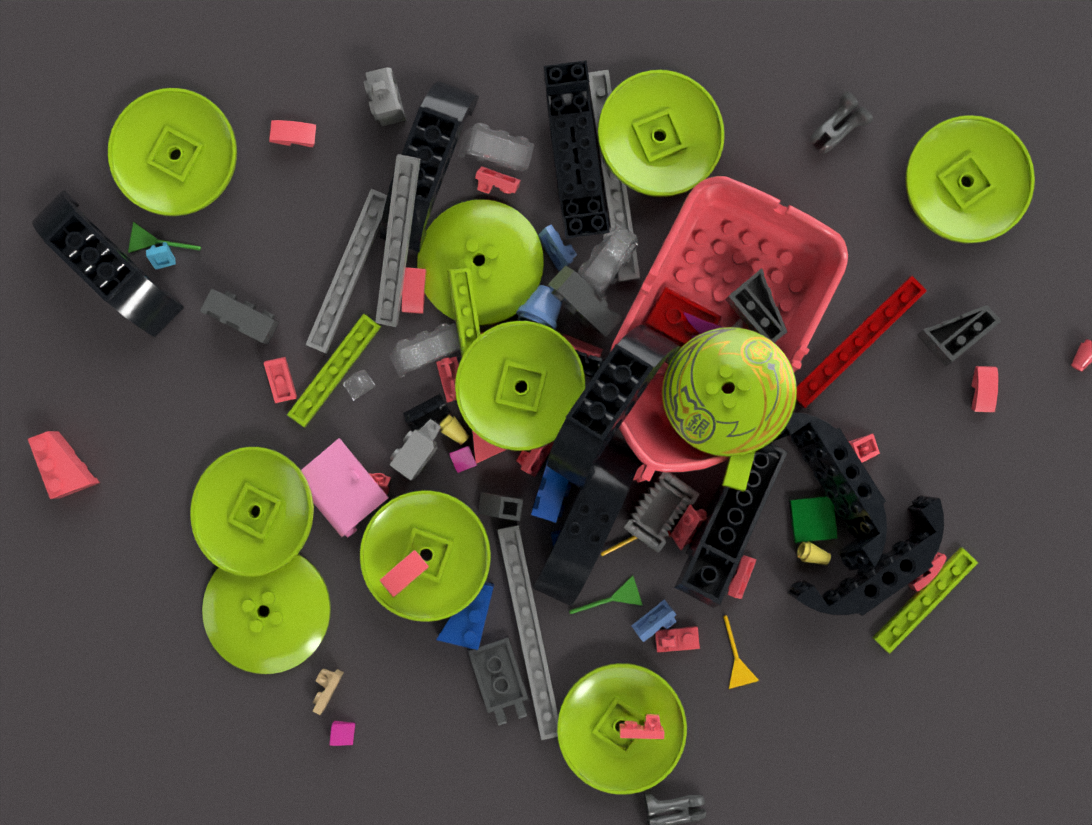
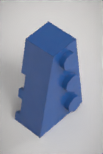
M547 464L531 515L556 523L557 518L562 517L565 505H562L564 496L568 497L571 485L568 484L569 480L549 468Z
M485 582L477 597L466 608L450 616L436 640L478 650L494 584Z

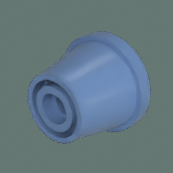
M540 285L525 304L519 306L516 312L519 321L540 323L556 330V322L563 300L560 302L551 294L554 291L552 288Z

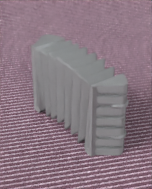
M661 472L657 477L658 482H652L654 488L648 487V493H641L643 500H637L639 506H633L635 513H630L632 519H628L623 527L632 536L634 535L639 538L647 547L654 549L657 553L666 544L664 536H669L667 531L672 530L670 525H675L673 519H679L678 514H683L682 510L687 509L686 505L694 504L699 496V493L691 488V486H688L670 472Z

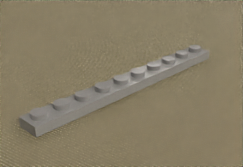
M609 70L588 73L597 142L599 117L607 98L612 93ZM598 142L618 281L640 279L627 188L607 166Z
M519 525L498 529L541 740L558 737V711Z

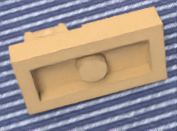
M326 669L320 671L316 682L326 689L322 693H317L313 704H315L313 712L319 715L322 714L344 672L338 669L335 672Z

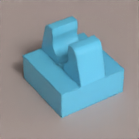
M163 242V246L156 247L152 245L150 249L146 250V257L155 270L176 264L175 257L166 242Z

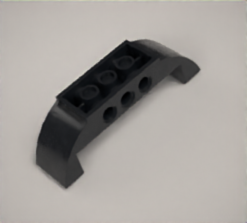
M587 60L543 66L554 166L566 239L610 233L607 211L604 209L589 97L590 81Z
M440 81L431 87L421 106H419L401 154L420 158L408 249L419 253L427 234L425 230L427 221L468 115L472 116L479 98L478 95ZM394 175L389 185L381 220L380 238L386 240Z
M65 190L61 191L32 221L33 227L43 241L105 302L110 304L137 327L156 337L184 309V306L171 293L159 288L77 208L79 204Z
M645 325L636 326L626 334L611 350L565 417L566 419L551 448L547 466L584 490L596 472L593 465L662 364L665 362L669 365L681 346Z
M792 413L787 426L772 442L789 435L791 436L792 442L798 447L804 461L810 466L814 477L820 482L826 496L832 501L838 515L842 517L849 532L854 536L855 540L838 552L843 564L849 571L875 567L886 543L887 519L884 508L886 500L840 428L835 429L826 421L812 415Z
M921 495L912 501V505L908 509L922 529L918 528L912 531L907 540L895 543L892 546V550L887 554L882 553L875 567L858 569L857 575L842 580L837 589L828 590L822 596L814 585L805 580L802 582L799 580L790 586L791 590L787 593L805 606L821 613L830 615H865L933 567L932 561L939 550L944 532V512L940 498L923 497Z

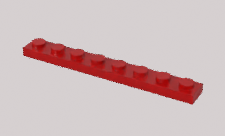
M910 276L796 386V401L803 408H806L927 290L913 276Z

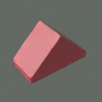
M873 434L849 441L861 462L880 454Z

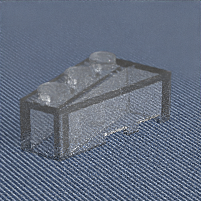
M477 123L464 132L458 156L465 158V154L478 157L477 161L484 162L485 159L497 163V166L523 172L529 169L534 144L528 142L529 139L517 136L515 138L509 136L507 131H494L489 129V126L486 124Z
M617 223L612 228H609L610 233L604 234L602 242L593 248L591 257L587 262L582 263L578 274L594 289V292L601 300H606L607 296L604 293L610 283L613 285L616 283L617 278L614 276L622 266H626L638 245L637 235Z
M443 323L435 327L436 331L428 333L426 330L417 334L416 339L409 341L406 338L397 342V346L390 353L389 357L398 377L401 378L407 372L414 369L419 370L426 364L439 361L460 351L455 324L447 325V323Z

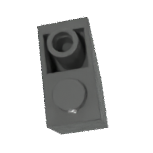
M481 492L478 513L520 521L523 498Z

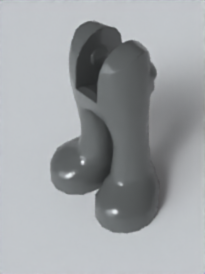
M846 91L842 94L839 108L816 129L809 139L813 145L824 134L830 138L819 150L823 155L836 147L854 128L868 125L873 121L871 113L866 108L859 107L839 129L834 130L835 126L858 106L857 99L850 92Z
M651 793L643 795L647 813V825H675L706 818L705 809L689 810V807L705 804L703 795H687L670 800H657ZM680 810L679 812L674 814L659 816L656 815L668 811Z

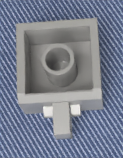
M386 67L366 72L367 80L364 81L366 93L369 95L370 100H372L369 102V106L375 121L379 120L381 126L405 121L406 117L392 69Z
M430 419L420 430L409 431L403 439V442H405L404 446L400 449L397 448L391 455L390 459L392 462L390 466L409 480L416 479L438 449L437 442L434 440L441 426Z

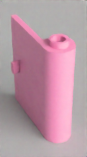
M340 438L301 470L311 489L314 505L341 537L346 535L349 538L357 531L356 526L389 498Z

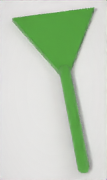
M133 222L128 253L152 245L163 244V242H166L168 246L201 250L200 246L158 240Z
M633 575L611 597L572 609L569 613L573 614L611 601L642 605Z

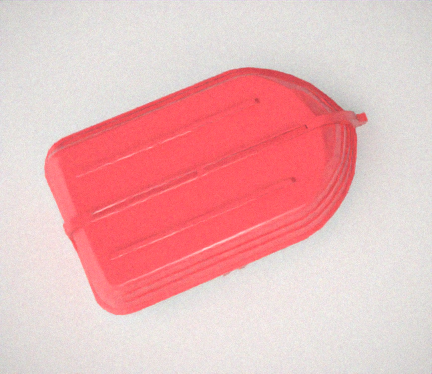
M715 176L699 182L688 194L612 344L611 350L636 326L645 325L665 286L722 316L718 323L719 326L750 330L725 299L762 268L776 307L779 309L787 333L777 340L775 344L783 351L792 366L793 372L801 368L802 363L800 362L810 350L807 346L845 273L848 262L846 243L839 233L791 205L788 207L779 204L781 200L754 187L726 176ZM661 334L662 336L666 337L667 339L671 340L672 342L676 343L677 345H679V346H681V347L683 346L682 344H680V343H678V342H676V341L670 339L669 337H667V336ZM664 379L651 380L619 427L629 447L645 465L640 477L647 481H650L655 471L687 472L701 470L729 459V457L700 451L679 436L671 425L664 408L662 395Z

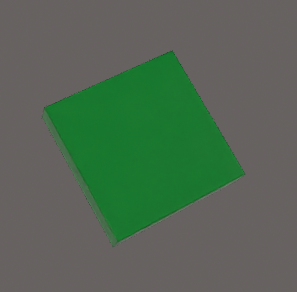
M827 496L789 500L795 543L838 538L834 504Z

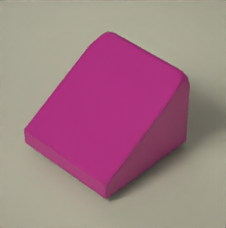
M470 446L449 453L457 473L477 466Z
M334 721L331 726L329 745H353L356 723Z

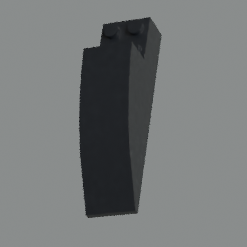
M772 443L755 451L744 492L723 486L722 480L706 510L707 519L697 528V532L686 551V554L689 556L674 588L712 608L721 605L788 451Z

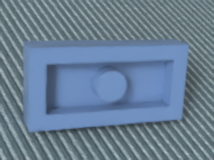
M552 224L545 227L538 234L542 246L559 272L565 265L568 266L573 262V258L577 256V253L571 244L563 245L559 233L555 231Z
M664 599L631 626L644 642L662 626L668 629L676 623L674 618L676 613Z

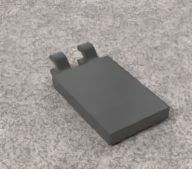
M509 637L480 646L478 650H468L487 712L494 711L498 726L507 723V717L503 708L513 704L515 705L518 718L526 717L527 710L523 701L528 700L529 697Z

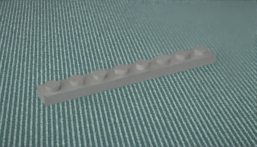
M401 154L396 156L375 323L396 327L399 321L420 158Z
M373 189L370 190L306 342L307 346L327 354L380 228L387 195Z

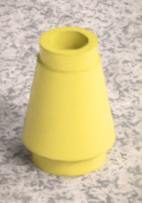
M448 414L440 422V432L460 445L469 438V435L455 416L452 417Z
M809 541L802 542L797 550V557L802 562L828 565L831 559L830 553Z

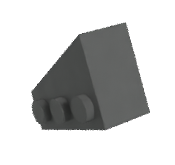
M566 265L548 284L554 290L551 294L560 302L563 300L566 303L564 307L572 315L577 314L579 316L577 321L586 329L591 327L606 337L623 319L621 315L615 313L607 306L608 303L604 299L601 300L594 289L579 274Z
M762 268L725 299L751 331L768 337L774 343L787 333Z
M211 288L200 312L264 344H269L280 323L274 320L275 315L265 310L260 313L255 310L257 306L246 300L242 304L236 300L238 296L228 291L223 294Z
M986 305L930 328H925L917 336L947 367L1002 320Z

